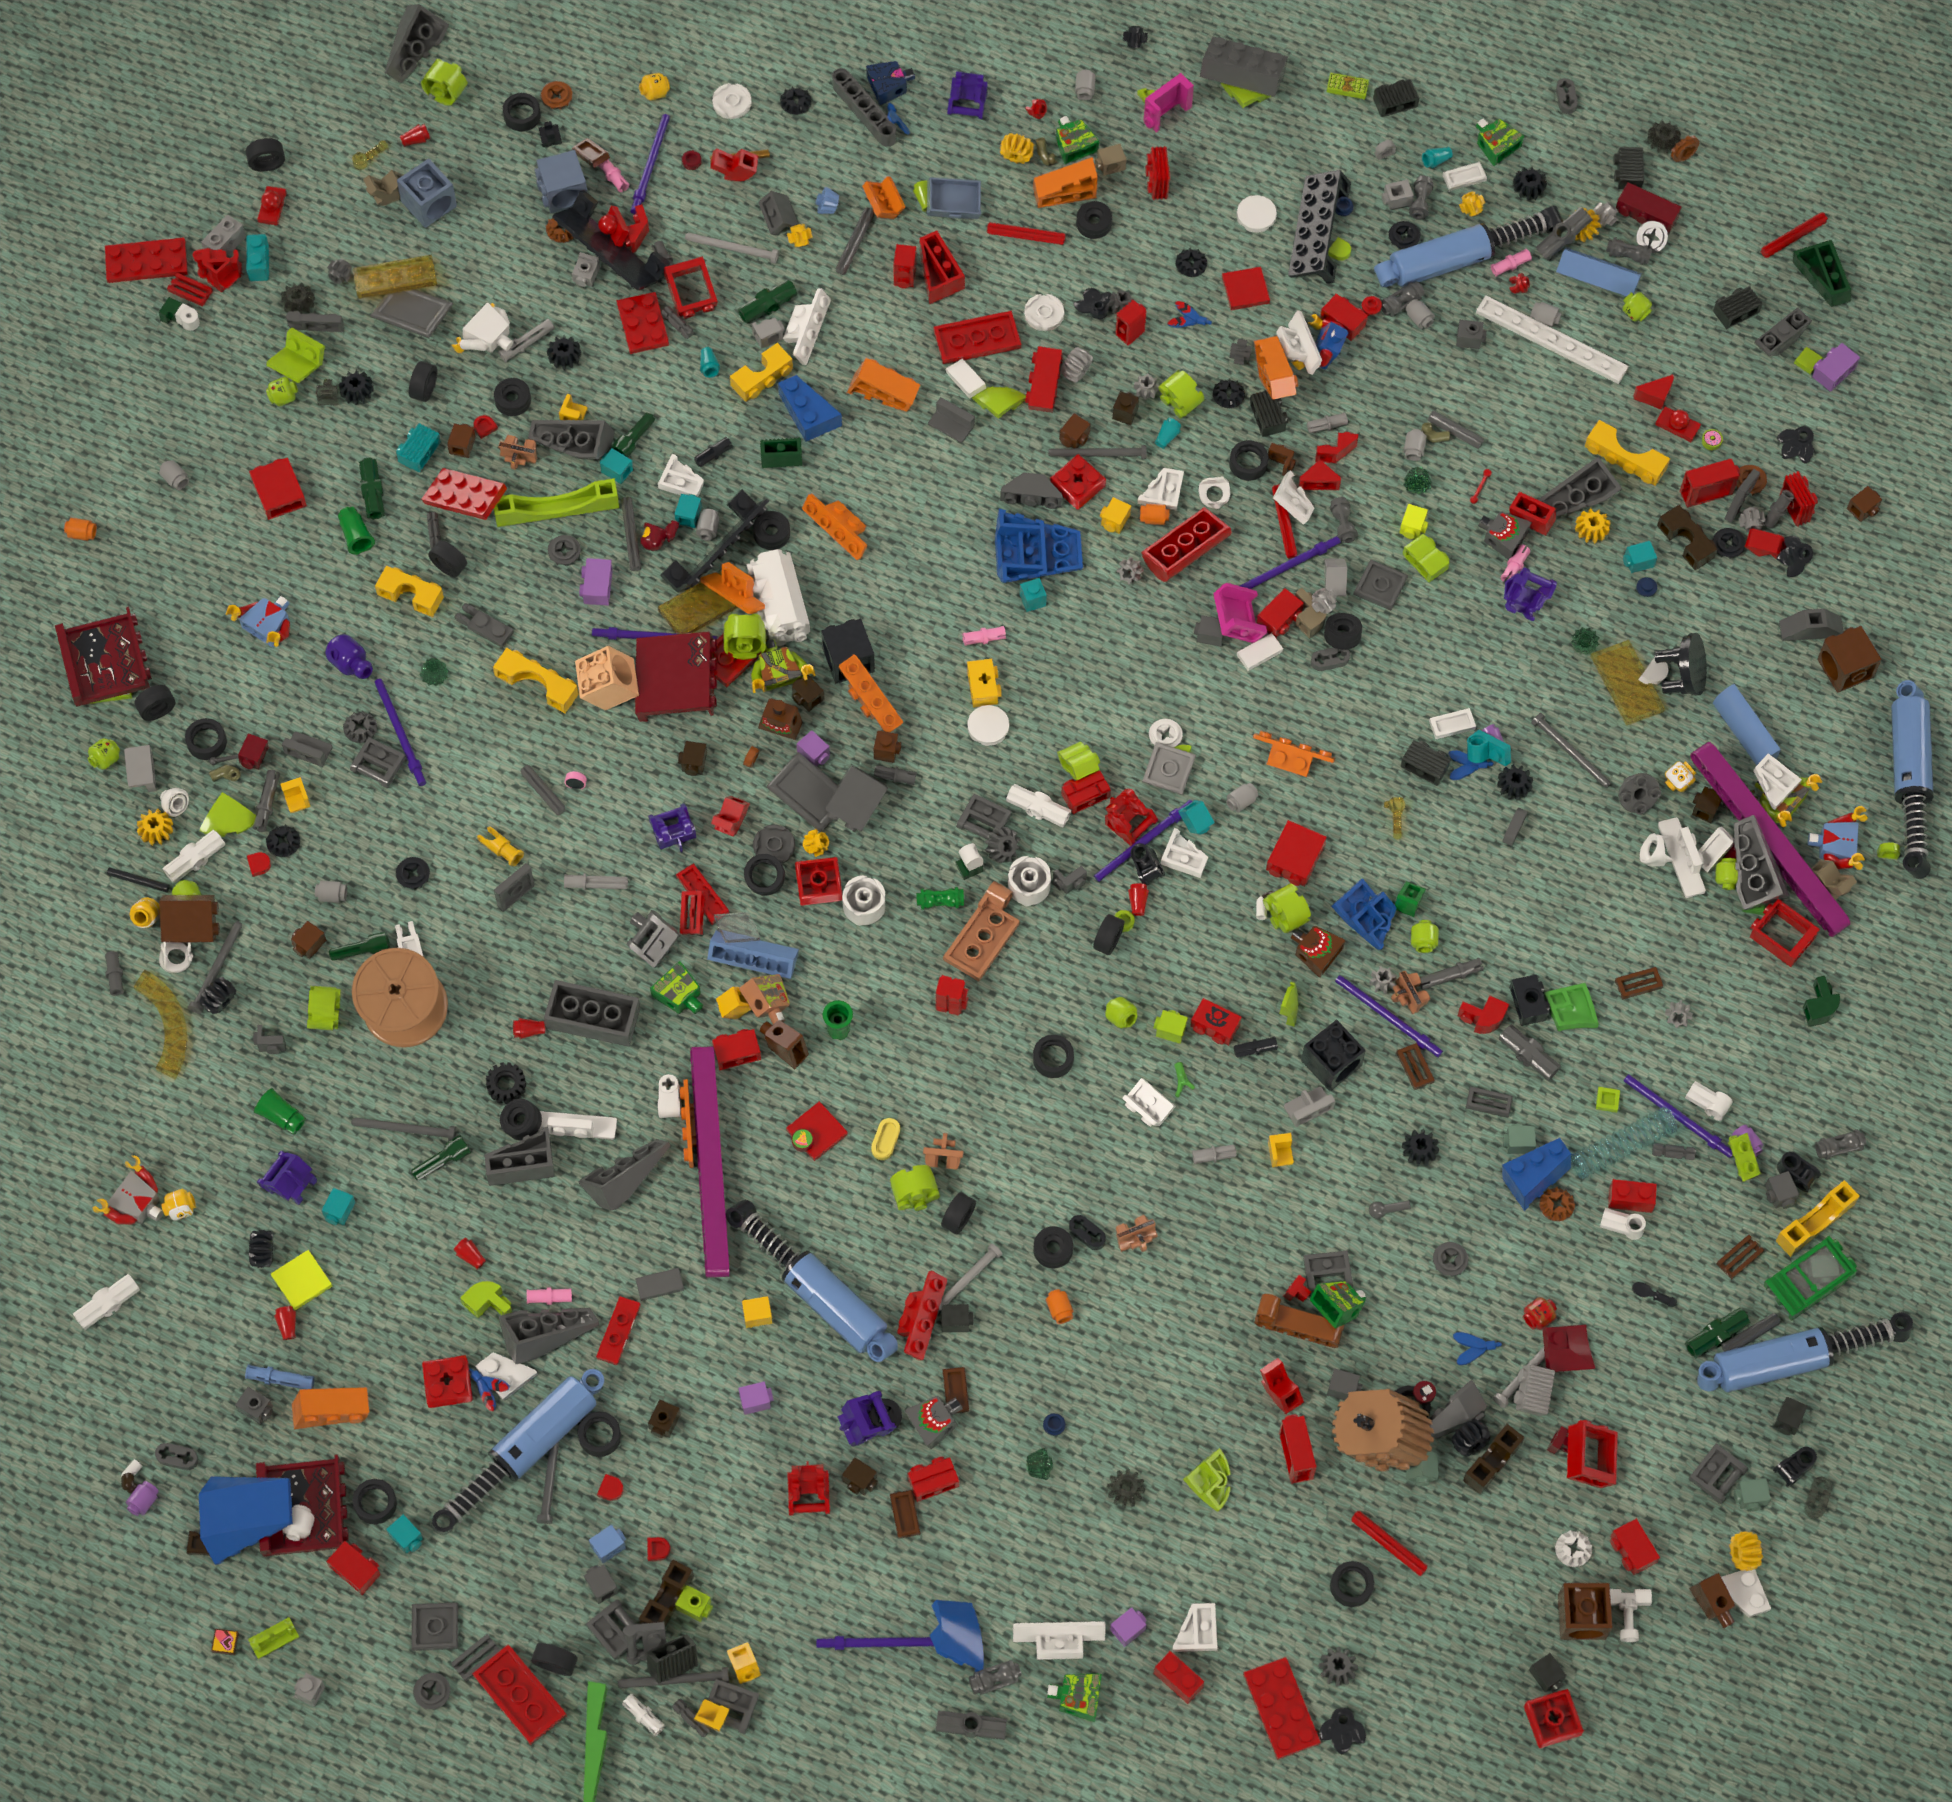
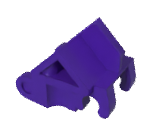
M956 71V77H952L947 115L954 113L976 116L978 119H983L988 82L984 81V75ZM968 99L979 103L980 107L976 109L954 106L953 104L954 100Z
M1523 568L1520 573L1505 581L1504 599L1507 600L1505 604L1506 609L1514 614L1516 611L1524 614L1526 619L1534 621L1533 612L1539 611L1543 607L1544 602L1547 599H1551L1557 582L1553 579L1548 580L1530 572L1528 568ZM1527 580H1529L1533 583L1540 585L1541 587L1535 589L1533 587L1526 585Z
M685 804L655 816L652 814L648 815L660 850L677 844L681 853L683 852L681 843L696 838V830L690 820ZM678 817L679 822L677 824L666 827L663 822Z
M280 1151L278 1153L279 1157L263 1178L258 1179L257 1184L271 1194L276 1193L288 1201L291 1198L297 1205H300L303 1201L301 1197L302 1191L308 1184L314 1186L317 1179L310 1173L312 1168L298 1155Z
M881 1391L847 1400L841 1409L843 1414L837 1416L841 1424L839 1429L844 1431L848 1443L852 1447L859 1446L877 1435L884 1437L896 1429V1425L891 1422L881 1399L883 1396ZM874 1403L884 1427L872 1424L868 1412L871 1411L870 1404Z

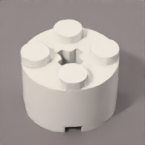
M1023 856L1015 860L1008 873V889L1013 891L1012 898L1024 906H1030L1042 902L1048 896L1051 874L1047 863L1040 858H1030L1029 856Z
M857 876L847 882L842 895L843 911L846 917L859 926L869 925L878 921L885 913V890L882 884L876 879L867 878V876Z

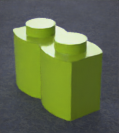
M1421 534L1403 549V556L1429 583L1448 570L1450 564L1449 557L1445 552L1436 548V544L1431 537Z
M1078 742L1057 752L1062 767L1075 780L1100 770L1098 766L1100 759L1096 752L1092 753L1087 744L1084 745L1082 742Z

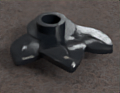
M1087 288L1083 292L1084 299L1074 302L1073 305L1080 313H1090L1095 319H1103L1109 311L1108 303L1111 293L1105 292L1101 294L1095 288Z
M1801 426L1796 430H1783L1777 436V440L1783 443L1781 449L1782 458L1790 459L1798 455L1804 464L1808 463L1814 454V447L1812 445L1813 431L1806 426ZM1805 433L1807 438L1802 439L1799 435Z
M1787 536L1784 537L1786 548L1778 554L1776 559L1788 566L1787 577H1796L1803 572L1805 564L1811 561L1813 549L1809 544L1802 543L1798 537Z
M1341 1707L1334 1710L1331 1719L1322 1724L1320 1740H1332L1335 1750L1340 1755H1343L1350 1749L1353 1741L1364 1744L1366 1732L1364 1726L1354 1720L1353 1713L1349 1709ZM1341 1715L1347 1717V1721L1344 1724L1339 1722Z

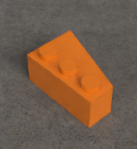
M1093 157L1035 177L1033 180V190L1038 208L1095 199L1098 177Z
M865 358L855 372L847 393L853 394V392L864 394V399L871 400V397L882 400L883 405L907 412L914 402L920 384L916 383L912 378L898 374L894 369L880 365L876 360Z

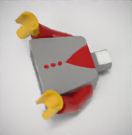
M134 1155L132 1157L136 1161L135 1165L131 1166L128 1161H125V1165L128 1168L134 1169L135 1172L130 1171L108 1202L105 1199L96 1200L102 1204V1209L96 1206L93 1207L95 1213L103 1212L105 1217L118 1225L142 1224L147 1216L158 1221L163 1215V1210L156 1206L160 1199L157 1195L158 1187L155 1180L144 1166H140L139 1157Z

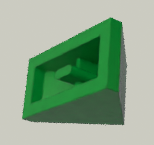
M1406 881L1397 896L1395 903L1396 911L1414 917L1426 889Z

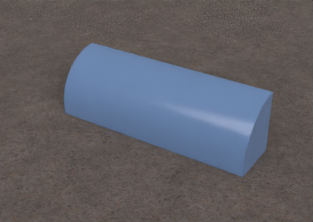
M1567 247L1563 251L1556 271L1557 273L1624 296L1631 292L1635 293L1642 273Z
M1735 684L1722 691L1713 701V705L1756 766L1767 754H1770L1777 760L1781 749Z
M716 930L710 940L707 960L771 975L780 974L781 977L791 979L799 949Z

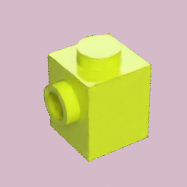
M1408 504L1399 534H1403L1408 539L1417 538L1421 533L1425 534L1429 523L1426 521L1428 510Z

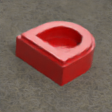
M487 415L478 416L474 420V430L480 439L498 430L496 423Z
M257 852L247 855L252 877L269 871L271 861L267 854Z
M605 1474L597 1496L609 1501L619 1499L624 1491L622 1482L616 1477Z
M662 1537L647 1538L648 1562L665 1560L671 1551L669 1542Z

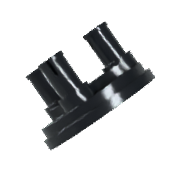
M1689 633L1684 636L1680 647L1655 650L1654 657L1656 663L1674 662L1678 665L1681 675L1680 680L1662 681L1663 694L1702 695L1706 685L1707 663L1704 644L1698 633Z

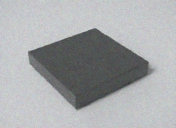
M1370 559L1353 595L1391 611L1408 579V575Z
M527 863L494 889L497 907L501 911L508 909L534 887L532 870Z
M458 1602L412 1604V1651L458 1649Z

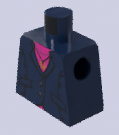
M897 61L866 66V77L879 106L907 93V82L915 79L913 69L909 68L902 71Z

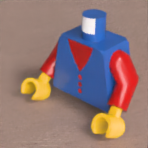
M1313 314L1311 317L1315 321L1308 322V324L1315 330L1321 329L1315 344L1322 358L1319 367L1326 369L1339 355L1348 331L1337 321L1322 320L1317 314ZM1296 360L1291 362L1297 370L1305 367L1302 361Z

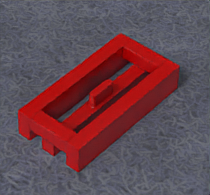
M176 273L175 279H172L171 285L167 287L168 292L202 307L213 292L211 287L179 273ZM178 286L203 298L200 299L175 287Z
M682 891L680 933L682 935H703L705 892ZM689 896H691L690 926L687 929Z

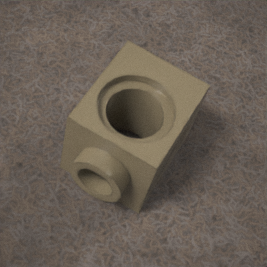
M1121 144L1098 149L1095 164L1098 170L1101 169L1103 176L1126 170L1127 159Z

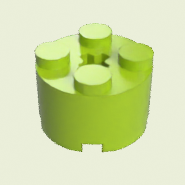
M436 59L423 77L421 86L428 96L430 93L435 96V101L450 106L458 99L468 82L461 73L462 68L455 63L449 64L441 59Z
M1178 369L1158 387L1162 393L1160 396L1161 401L1166 406L1171 404L1175 408L1173 409L1174 413L1180 419L1187 416L1205 400L1202 391L1197 392L1195 388L1197 386L1196 382L1183 370L1180 372Z
M758 614L729 615L728 620L724 623V651L727 654L728 652L732 653L733 657L737 659H753L757 657L758 653H764L766 649V629L761 616Z
M1291 883L1263 899L1265 908L1272 916L1270 918L1272 925L1275 929L1280 928L1284 933H1289L1310 921L1308 918L1311 917V912L1303 895L1300 897L1295 891L1298 888Z
M310 985L307 1029H338L341 989Z
M912 1166V1171L906 1172L903 1169L890 1178L898 1210L914 1208L915 1211L923 1210L927 1207V1203L940 1198L930 1166Z

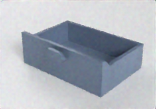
M929 178L927 181V216L957 219H978L980 217L981 181Z

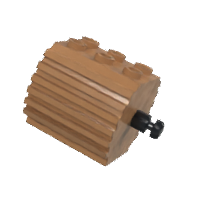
M1391 1389L1348 1392L1347 1399L1338 1404L1340 1409L1335 1411L1334 1416L1337 1418L1332 1423L1335 1426V1429H1332V1433L1337 1437L1334 1438V1442L1340 1445L1337 1447L1340 1452L1355 1458L1356 1462H1364L1365 1466L1375 1467L1376 1471H1389L1391 1467H1396L1398 1470H1409L1410 1466H1418L1422 1461L1428 1459L1429 1456L1426 1454L1432 1450L1430 1443L1434 1441V1438L1431 1437L1434 1429L1430 1427V1425H1433L1432 1420L1426 1417L1430 1415L1427 1411L1419 1408L1418 1402Z

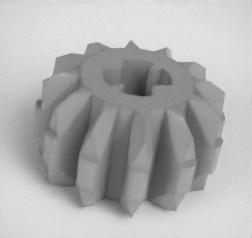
M1076 347L1064 360L1060 373L1066 379L1076 383L1086 374L1089 366L1092 364L1093 357L1086 350Z

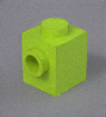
M1163 1010L1161 1017L1157 1016L1153 1029H1157L1156 1037L1181 1044L1188 1017L1182 1016L1174 1010Z
M688 1585L685 1586L675 1604L677 1611L699 1622L702 1621L703 1617L707 1618L713 1608L710 1605L712 1603L710 1596Z

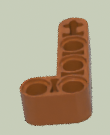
M1262 1294L1254 1322L1257 1326H1266L1265 1329L1282 1334L1287 1332L1289 1336L1303 1340L1307 1338L1310 1342L1327 1347H1339L1344 1325L1335 1329L1325 1317L1280 1305L1281 1299L1272 1294Z

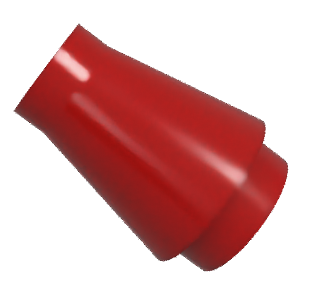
M418 124L403 135H400L404 147L426 143V140L431 139L425 124Z
M1131 884L1128 894L1133 916L1145 915L1149 890L1146 884Z
M523 1018L513 1020L514 1038L524 1039L545 1034L544 1021Z
M463 1238L453 1249L456 1252V1256L477 1270L486 1262V1259L482 1256L472 1239Z
M293 1306L275 1309L276 1314L274 1317L282 1339L290 1340L296 1338V1311L293 1310Z

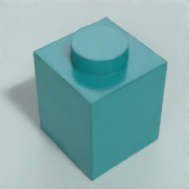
M611 449L608 454H604L600 460L601 473L611 479L615 478V481L620 484L633 471L632 460L614 449Z
M681 494L674 514L675 521L679 522V525L696 528L702 509L701 498L693 494Z
M1651 541L1628 546L1625 555H1623L1624 565L1629 567L1631 573L1653 568L1657 561Z
M1040 578L1020 584V597L1026 612L1046 606L1047 594Z
M1194 800L1178 811L1190 833L1204 834L1210 829L1209 826L1215 823L1203 801Z
M333 1187L321 1210L325 1221L332 1225H337L338 1223L344 1225L356 1203L353 1195Z
M404 1514L386 1529L391 1539L405 1554L409 1551H416L422 1544V1534Z

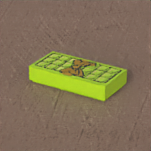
M1330 73L1327 93L1365 99L1369 80Z

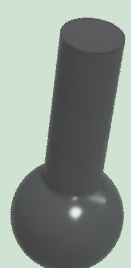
M1410 1201L1385 1205L1382 1202H1373L1369 1206V1214L1373 1218L1380 1219L1386 1213L1411 1209Z

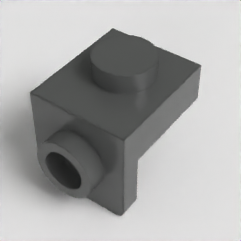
M1080 866L1064 877L1056 869L1053 872V884L1059 891L1063 890L1067 894L1074 888L1076 890L1080 889L1086 883L1087 871Z
M257 1025V1032L253 1034L254 1045L258 1046L259 1052L279 1054L280 1051H286V1042L283 1035L265 1036L263 1026Z

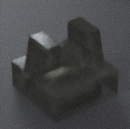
M324 379L323 385L316 386L318 405L339 404L337 386H332V379Z

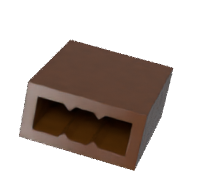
M163 895L159 900L161 942H214L216 935H219L220 925L216 923L219 904L215 902V895Z

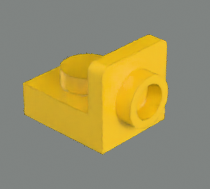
M748 1642L727 1650L740 1684L761 1676Z

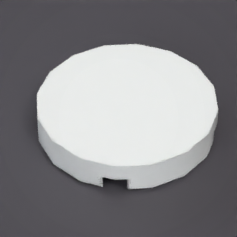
M729 83L720 86L714 92L712 99L713 108L716 113L727 119H737L744 116L750 110L752 104L751 94L747 88L740 84L731 85Z
M1258 195L1249 196L1238 205L1237 219L1239 224H1242L1250 232H1264L1275 223L1277 211L1272 201L1266 197Z
M1035 295L1025 305L1024 315L1026 322L1036 330H1053L1063 321V304L1053 295Z
M992 705L981 706L975 709L969 716L967 724L968 733L974 741L989 746L996 745L1005 739L1009 731V719L1006 713L999 707Z

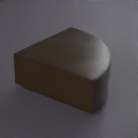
M189 1531L187 1555L210 1556L200 1538V1534Z

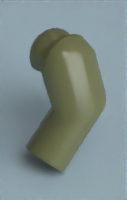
M1037 138V154L1043 164L1046 166L1054 165L1056 163L1055 155L1047 154L1045 138Z
M1431 423L1422 424L1421 431H1423L1427 436L1426 439L1430 442L1450 441L1449 431L1436 432L1432 429Z
M226 764L210 771L209 775L213 782L220 778L237 781L241 773L239 769Z

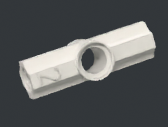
M1016 784L1011 787L1006 798L1007 802L1026 810L1029 816L1033 817L1034 815L1038 820L1043 818L1062 828L1066 825L1071 814L1070 809L1053 802L1048 795L1038 791L1035 793Z
M212 830L198 842L187 844L181 850L180 855L162 869L175 884L192 870L197 871L201 865H206L208 858L224 847L225 842L216 831Z
M127 1274L111 1287H104L98 1290L93 1295L92 1300L73 1313L82 1328L86 1330L104 1316L109 1317L113 1314V1311H118L121 1304L139 1292L140 1289L132 1277Z

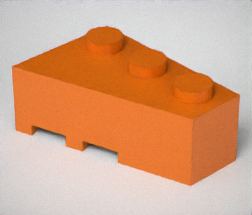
M1278 336L1254 341L1259 379L1272 400L1296 395L1295 387H1298L1297 376L1293 375L1292 368H1290Z
M367 1387L300 1389L292 1402L294 1429L346 1422L352 1424L363 1422L369 1414Z

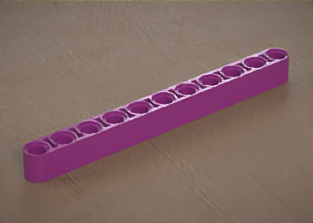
M1706 742L1690 754L1691 760L1737 820L1740 821L1755 815L1783 879L1825 931L1829 932L1828 935L1830 937H1834L1850 925V920L1846 913L1718 749L1711 742Z
M713 1046L691 1047L690 1060L706 1278L729 1277Z

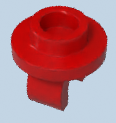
M1033 99L1031 101L1032 107H1025L1027 113L1037 119L1044 117L1047 112V104L1043 99Z
M1523 273L1518 274V277L1513 276L1509 278L1512 284H1516L1513 287H1509L1510 291L1514 294L1520 291L1526 293L1530 287L1529 278Z
M1368 296L1362 301V310L1366 315H1375L1381 311L1382 302L1379 298Z

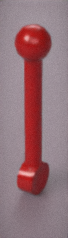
M1484 470V476L1474 496L1470 498L1472 504L1478 502L1477 497L1487 477L1491 476V470Z

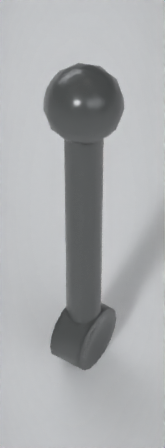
M238 754L221 758L211 757L209 762L211 765H216L217 762L238 759Z

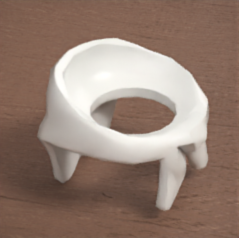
M1224 477L1202 480L1199 484L1201 502L1207 507L1219 509L1227 503L1230 498L1228 480ZM1212 486L1219 487L1223 492V497L1217 502L1209 500L1206 495L1207 490Z
M1655 833L1650 834L1640 849V861L1652 867L1665 866L1667 862H1672L1673 858L1665 854L1664 840L1668 839L1669 836ZM1652 843L1657 844L1654 853L1650 856V845Z
M163 942L161 944L159 963L166 972L179 973L190 966L193 958L190 942H188V946L181 942ZM179 949L185 954L184 962L181 964L171 963L168 959V953L171 950Z

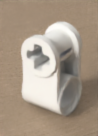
M664 1075L659 1080V1118L681 1117L682 1103L678 1080L673 1075ZM672 1084L673 1086H671V1089L667 1090L666 1088H668L669 1085Z

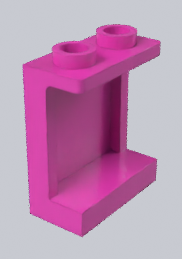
M1182 73L1145 98L1143 121L1149 129L1152 128L1156 133L1160 129V117L1174 106L1179 104L1185 111L1192 107L1194 85Z
M1225 583L1213 593L1222 635L1255 643L1267 633L1266 626L1257 624L1251 602L1258 596L1257 591Z

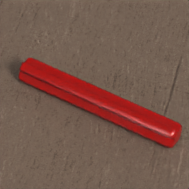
M1820 212L1762 247L1761 254L1765 258L1772 256L1825 224L1828 217L1824 212Z
M989 222L987 225V233L992 235L1063 245L1065 242V233Z
M1280 484L1274 485L1272 487L1273 496L1275 495ZM1274 499L1285 554L1288 559H1292L1297 556V550L1289 512Z
M1357 1511L1352 1516L1351 1521L1396 1558L1419 1576L1424 1574L1428 1566L1361 1511Z

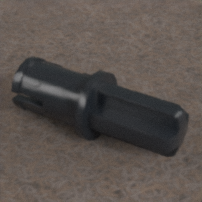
M724 437L714 445H708V449L695 456L694 461L697 466L702 467L713 459L717 460L722 453L733 448L729 438Z
M1275 1036L1262 1040L1253 1039L1252 1042L1235 1045L1234 1054L1237 1058L1253 1054L1259 1056V1053L1277 1050V1040Z

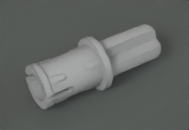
M1345 412L1329 417L1325 415L1324 418L1309 421L1307 423V430L1309 433L1323 430L1331 431V428L1347 425V415Z
M1213 1145L1207 1149L1192 1150L1194 1164L1210 1161L1216 1163L1217 1160L1233 1158L1237 1154L1234 1145L1215 1148Z

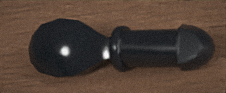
M1636 1282L1632 1285L1633 1292L1639 1297H1653L1654 1301L1657 1300L1668 1305V1307H1675L1677 1305V1300L1674 1297L1662 1294L1658 1290L1654 1292L1645 1283Z

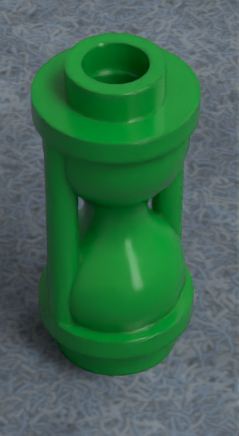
M958 887L945 891H932L920 888L921 893H916L917 906H921V910L932 908L933 906L955 908L964 906L963 889H958Z

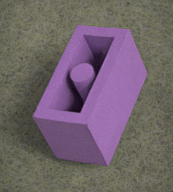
M1843 343L1837 348L1832 347L1827 353V357L1824 360L1820 359L1813 367L1814 373L1812 377L1830 392L1857 368L1860 357Z
M587 558L586 566H582L581 573L582 578H584V584H580L579 596L583 597L584 604L609 606L613 571L612 560Z

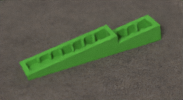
M588 1681L583 1802H595L608 1738L607 1731L600 1730L608 1690L607 1685Z

